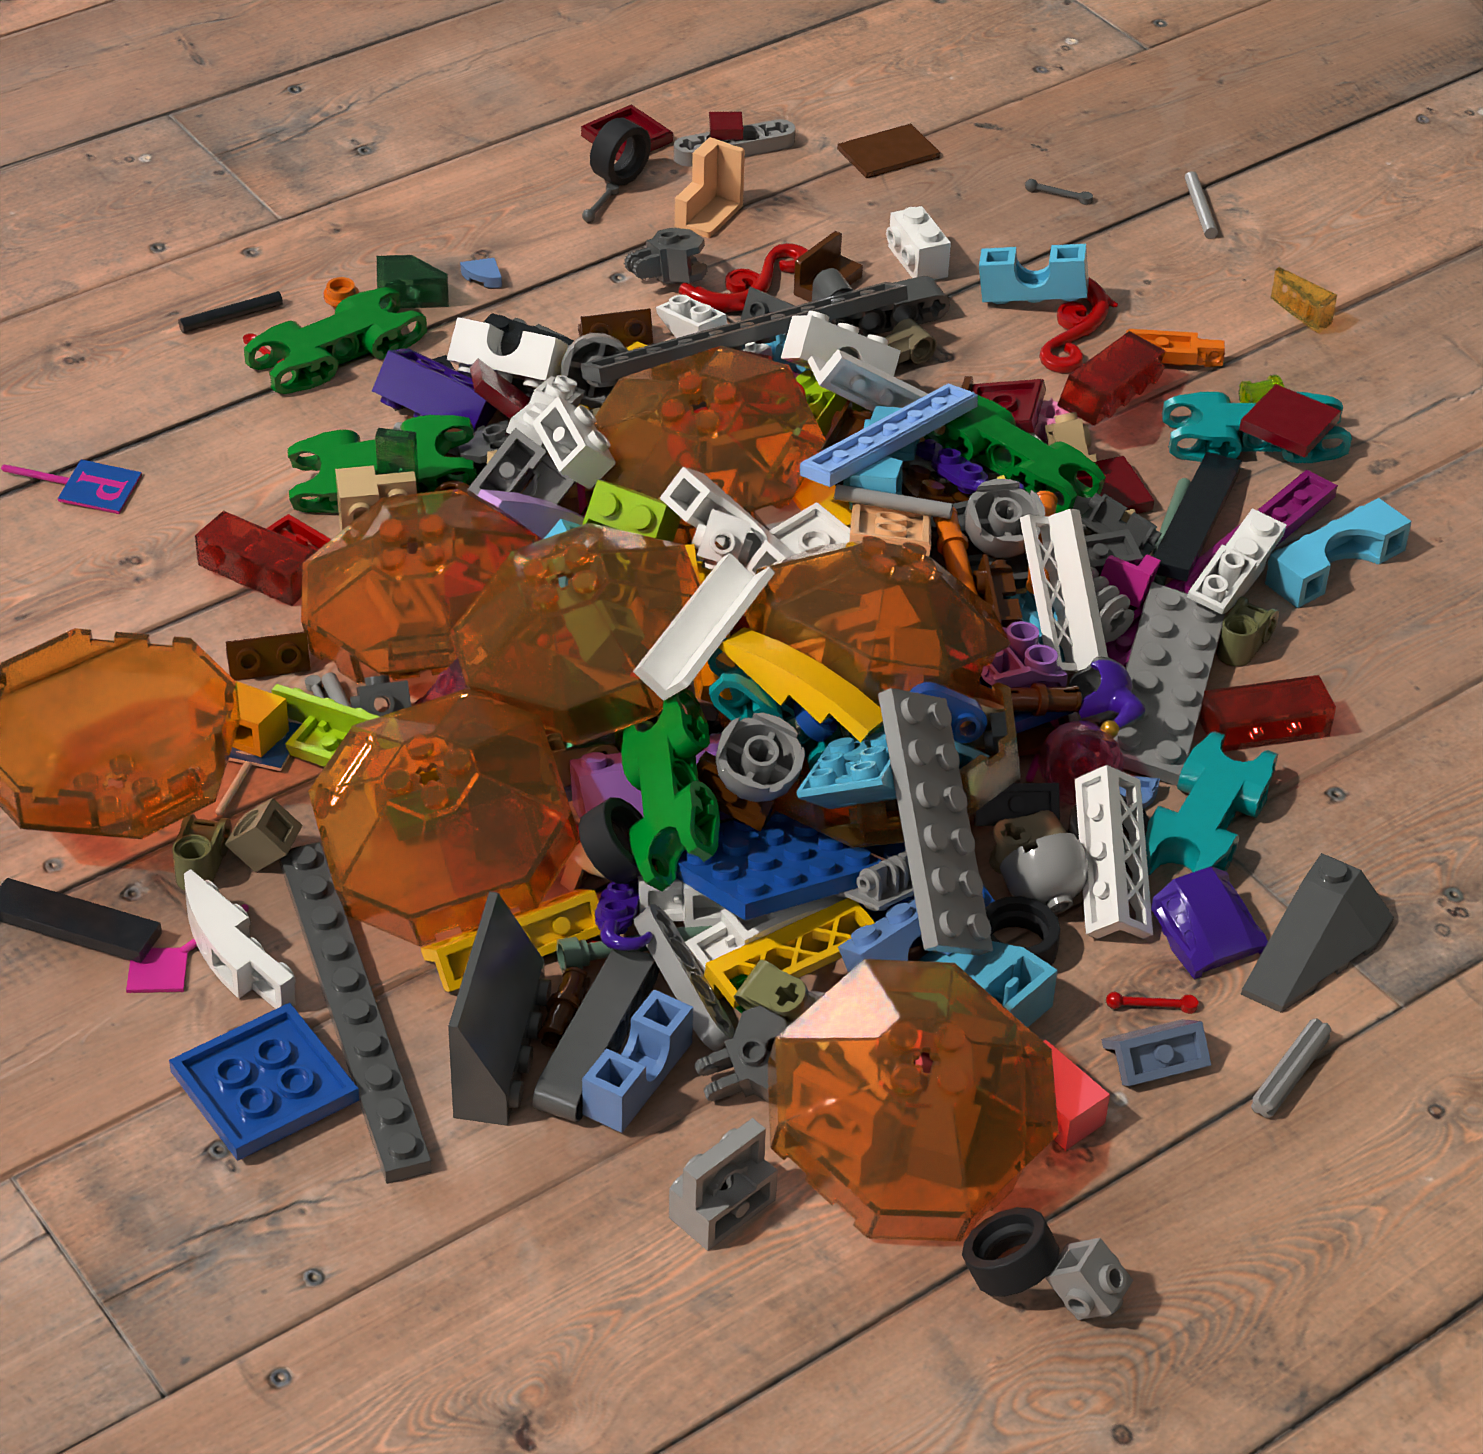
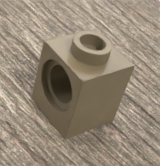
M271 798L240 817L225 845L254 872H257L288 854L303 825L275 799Z

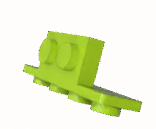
M276 684L271 690L272 694L286 698L288 719L302 723L285 743L291 756L354 776L363 766V758L371 756L377 748L392 751L412 746L407 736L406 728L396 719L376 716L362 708L348 707L330 698L323 699L308 694L299 688L292 689Z

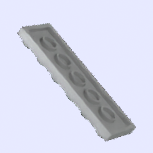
M1154 582L1151 583L1126 666V670L1132 680L1133 694L1145 705L1144 718L1131 726L1119 730L1116 737L1106 738L1100 758L1101 761L1152 778H1160L1161 781L1176 786L1178 785L1181 770L1188 758L1225 613L1220 614L1187 598V593Z
M890 688L878 693L924 950L978 956L993 951L990 936L991 925L985 910L982 893L983 883L977 867L974 851L975 840L970 829L966 808L967 797L962 786L959 755L955 748L951 727L952 716L947 706V700L945 698Z

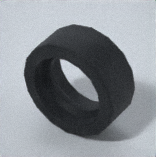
M615 118L606 123L598 132L592 144L590 165L593 172L619 186L627 185L634 181L643 171L650 155L651 138L648 131L625 118ZM627 140L624 152L614 164L619 148Z
M610 797L580 818L578 827L580 841L593 866L605 878L616 884H628L641 875L631 851L629 832L632 825L641 820L643 816L629 802L621 798ZM652 859V860H651V861H652V865L654 866V865H655V860Z
M1014 896L993 901L985 908L991 925V941L1003 943L993 935L994 932L1003 928L1020 927L1028 929L1039 935L1043 941L1034 946L1024 948L1049 965L1054 964L1058 952L1061 929L1058 917L1048 906L1035 899Z
M1016 1207L1000 1211L975 1227L964 1241L962 1257L981 1291L990 1296L1005 1297L1021 1293L1037 1285L1049 1275L1058 1262L1060 1248L1042 1213L1032 1208ZM1025 1244L1018 1251L1007 1257L997 1259L1013 1247Z

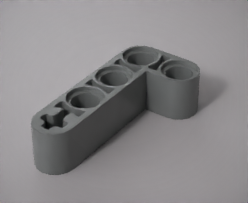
M829 268L821 271L814 279L812 301L853 291V289L837 269ZM920 276L893 282L907 285L908 300L895 303L894 309L887 311H875L872 309L865 311L866 316L862 318L845 319L843 317L838 320L863 329V334L867 337L868 335L890 332L904 319H912L918 325L939 320L948 312L950 300L932 277Z

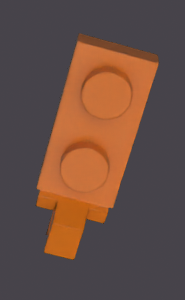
M1126 330L1125 361L1141 364L1149 362L1167 363L1176 366H1223L1225 340L1198 338V333Z

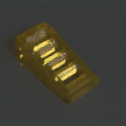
M1281 267L1275 270L1271 293L1272 300L1309 329L1317 333L1322 332L1332 324L1337 294ZM1283 284L1287 286L1286 293L1282 292ZM1293 292L1296 293V298L1292 297Z

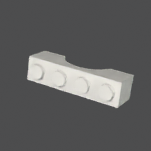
M682 467L660 497L685 522L696 528L698 523L707 525L712 509L750 521L745 539L753 542L746 563L741 564L753 575L758 574L767 567H770L775 572L762 589L769 597L790 602L813 572L807 564L704 473ZM715 539L723 548L728 549L729 544L726 539Z

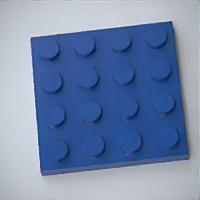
M778 804L776 813L761 831L735 818L720 823L718 848L714 855L703 862L698 856L688 854L685 849L677 863L676 878L746 921L858 888L856 881L860 872L883 860L872 855L869 850L860 848L845 840L842 835L822 827L816 820L808 819L799 814L791 806Z

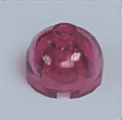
M1071 721L1059 725L1048 734L1040 748L1038 759L1043 782L1059 783V800L1069 805L1076 804V778L1105 765L1123 772L1125 763L1123 753L1120 751L1116 740L1108 731L1090 721Z

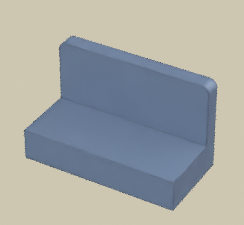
M1181 1019L1101 1039L1103 1048L1115 1050L1122 1085L1132 1086L1212 1065L1202 1021Z

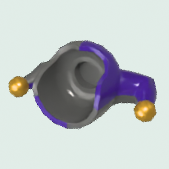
M1096 657L1086 669L1072 676L1069 687L1078 686V692H1081L1082 696L1078 715L1083 728L1103 723L1101 726L1102 735L1106 738H1114L1119 730L1131 726L1144 718L1145 705L1133 694L1131 677L1125 667L1116 660L1107 657Z

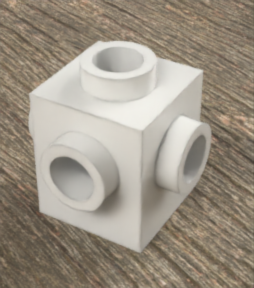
M712 509L707 525L698 523L692 541L695 548H698L696 558L703 560L701 567L712 571L721 558L729 553L740 563L745 564L753 542L745 539L751 522ZM715 539H726L729 544L728 549H718L715 545Z

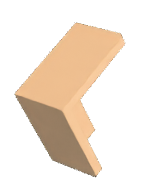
M709 137L693 152L692 182L675 197L674 227L690 229L700 236L711 238L743 207L745 150L743 148Z

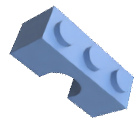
M915 897L907 903L891 907L886 911L885 917L872 925L858 928L851 934V939L838 946L855 988L888 995L914 978L908 963V952L911 944L917 937L920 936L922 940ZM940 952V953H943V954H946V955H950V954H951V953H948V952Z
M654 989L631 1017L630 1035L621 1055L606 1048L582 1078L583 1115L623 1133L692 1044L693 1006Z

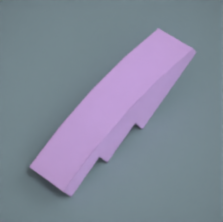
M481 489L477 495L521 528L541 540L547 536L560 519L582 525L585 518L550 501L515 492Z

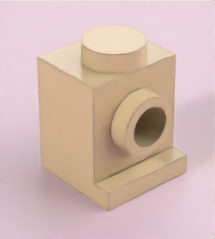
M1077 412L1054 416L1056 423L1045 425L1048 445L1061 441L1081 451L1091 461H1097L1096 454L1088 455L1087 448L1091 447L1090 431L1087 425H1083L1082 418H1077Z

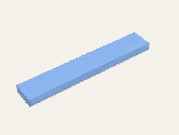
M948 383L800 463V476L832 487L976 408L978 395Z

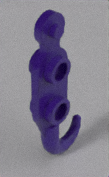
M926 439L916 445V454L925 461H932L931 467L936 471V474L958 486V490L962 493L973 494L980 484L989 481L988 475L980 465L971 463L962 457L961 452L956 449H943L941 444L932 439ZM1020 483L1019 488L1025 490L1024 485Z
M638 877L628 884L612 882L601 893L595 910V924L601 931L602 943L608 948L621 951L635 950L649 944L653 938V934L649 931L640 937L628 938L619 936L627 932L628 927L632 926L638 912Z

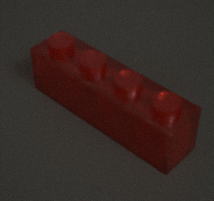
M1130 331L1069 374L1057 406L1069 413L1077 412V417L1082 418V420L1093 426L1106 417L1111 418L1121 405L1127 406L1133 396L1136 394L1141 395L1150 383L1155 384L1159 380L1165 367L1161 362L1166 351Z

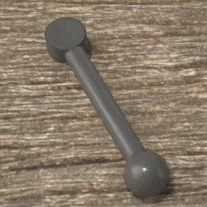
M1029 179L1025 183V188L1029 192H1034L1035 190L1077 199L1085 205L1091 204L1093 200V194L1090 192L1077 193L1038 184L1035 179Z
M608 183L606 185V192L591 209L583 211V220L592 222L595 219V213L611 195L619 194V185Z

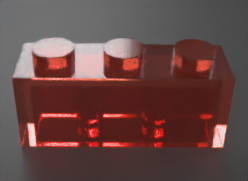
M224 510L195 535L199 566L290 606H293L320 581L317 550Z
M1314 675L1204 691L1199 721L1207 736L1214 731L1225 735L1222 752L1330 737L1336 706L1320 676Z

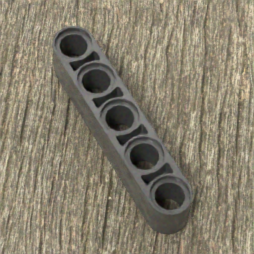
M612 949L540 1075L533 1095L532 1104L534 1109L574 1122H579L584 1116L582 1078L606 1048L616 1053L619 1052L630 1032L631 1017L647 999L655 986L660 969L651 954L638 950L621 951Z

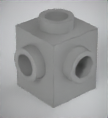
M1101 1238L1066 1244L1053 1270L1045 1277L1063 1300L1066 1308L1073 1313L1077 1320L1099 1316L1105 1318L1114 1314L1122 1306L1123 1296L1133 1282V1279L1121 1265L1119 1259L1111 1252Z

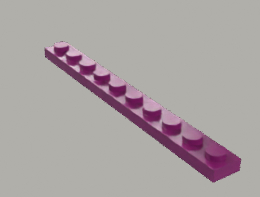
M1306 469L1261 506L1257 511L1287 525L1284 535L1276 547L1336 497L1338 485ZM1240 525L1198 558L1187 581L1173 579L1165 586L1188 594L1221 545L1226 546ZM1144 603L1134 611V620L1130 627L1114 641L1105 642L1108 658L1116 660L1125 669Z

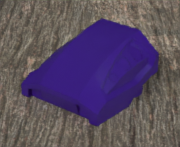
M1210 866L1175 878L1153 897L1151 910L1157 917L1172 952L1193 979L1202 977L1203 972L1257 953L1261 955L1268 943L1264 932L1256 924L1247 906L1230 883L1229 874L1223 870Z

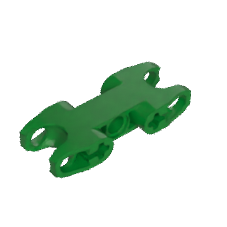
M383 287L364 291L342 300L337 305L334 315L310 325L301 327L296 321H286L269 328L253 338L244 347L245 363L250 368L257 370L274 367L269 372L271 379L270 387L276 393L290 394L308 390L330 381L335 376L338 365L371 353L377 359L382 360L385 359L388 350L407 349L427 333V319L421 312L414 310L397 313L401 309L400 293L395 289ZM390 297L388 306L381 309L380 302ZM416 321V326L412 332L405 335L401 333L402 328ZM263 346L271 347L270 355L267 353L255 359V354L259 348ZM290 371L292 378L288 382L280 384L282 376Z
M979 395L977 407L945 424V432L943 434L932 431L923 436L925 439L935 440L943 446V449L952 448L960 451L961 456L968 461L974 459L1001 476L1004 475L1006 479L1022 483L1025 491L1029 494L1031 490L1036 494L1039 491H1050L1052 493L1060 491L1064 496V505L1057 504L1056 513L1073 509L1077 496L1089 498L1093 497L1095 493L1101 494L1106 479L1098 465L1087 458L1081 451L1061 441L1047 445L1016 427L1014 417L1006 408ZM1079 470H1084L1090 474L1093 480L1092 488L1076 478Z
M456 415L413 417L401 424V435L360 442V436L356 432L346 429L323 432L299 441L288 448V458L291 461L292 467L302 471L312 470L320 472L313 479L297 484L289 490V500L294 510L339 513L335 469L373 465L376 475L414 471L417 499L430 498L433 491L445 481H461L470 485L477 478V471L473 460L464 457H444L450 449L464 445L474 438V429L470 418ZM453 428L462 429L459 432H446ZM303 453H312V454H315V455L308 456V457H301V456H299L300 454H303ZM459 471L466 472V473L461 474V475H452V474H451V473L459 472ZM302 497H317L310 500L302 499Z
M686 688L664 700L663 711L655 725L652 722L643 720L637 714L625 724L621 750L623 771L631 785L641 791L644 817L630 828L631 851L645 883L661 892L670 887L675 881L677 863L685 849L688 854L698 856L705 862L714 855L718 848L720 815L717 799L710 788L698 780L696 755L710 744L709 727L698 700L693 692ZM682 704L685 706V708H686V710H687V714L685 713V710H684ZM652 859L655 860L659 873L653 867Z

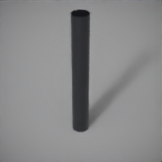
M277 291L178 319L181 332L184 333L283 305V299L280 292Z

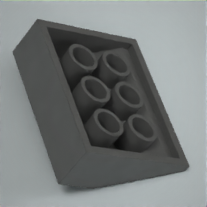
M489 891L448 1025L453 1118L507 1126L512 1108H520L524 1083L520 1081L522 1073L529 1074L533 1059V1047L530 1046L531 1039H539L538 1032L542 1027V1013H539L541 1006H547L551 995L552 982L545 979L544 959L498 892Z

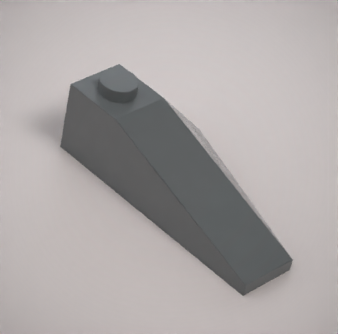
M1323 853L1320 854L1300 884L1244 984L1241 995L1281 1013L1317 989L1318 982L1333 972L1338 975L1347 969L1348 963L1361 953L1366 956L1376 949L1391 926L1394 916L1362 870Z

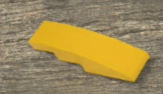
M743 627L724 640L718 647L780 706L790 698H793L820 724L830 716H833L859 742L865 740L883 725L881 708L857 687L820 662L781 641Z

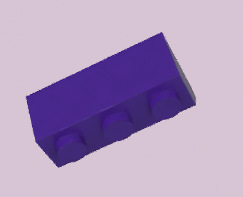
M411 349L388 350L372 389V392L382 396L380 401L385 405L395 409H401L404 406L415 411L413 417L456 415L470 418L474 432L477 431V427H486L497 411V408L474 392L471 377Z

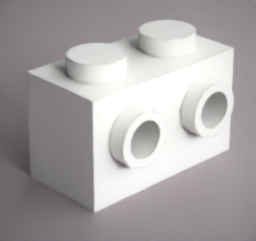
M919 206L891 212L890 227L886 231L888 247L912 278L929 276L933 280L948 277L951 242L925 209Z
M558 396L532 424L558 471L584 487L591 489L597 480H600L616 464L608 449L611 444L597 430L594 425L597 420L583 405L576 407Z

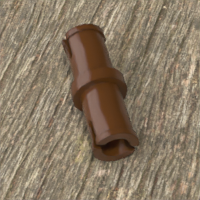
M1034 683L1031 687L1024 688L999 687L995 694V702L1004 706L1007 713L1031 712L1033 716H1044L1047 712H1078L1081 708L1082 696L1081 692H1078V686L1046 687L1043 683Z
M567 968L562 975L557 992L549 997L546 1006L548 1014L538 1032V1038H543L541 1043L548 1048L556 1049L579 1009L585 992L590 985L591 978L587 977L588 973L581 968Z

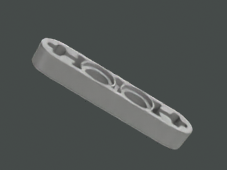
M771 120L744 125L743 139L720 141L741 147L745 150V156H751L792 147L795 143L796 128L788 120ZM710 132L684 136L675 140L674 161L682 166H692L693 152L710 137Z
M649 905L635 917L634 924L640 936L648 931L653 934V938L646 946L676 999L693 1006V1029L698 1037L711 1050L719 1051L726 1046L724 1041L733 1038L735 1029L671 918L657 905Z

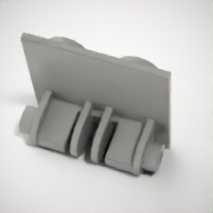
M906 850L898 854V856L894 855L888 859L872 854L883 861L860 872L856 881L858 888L835 894L836 896L847 897L864 904L865 908L873 911L886 910L891 905L907 897H913L914 891Z

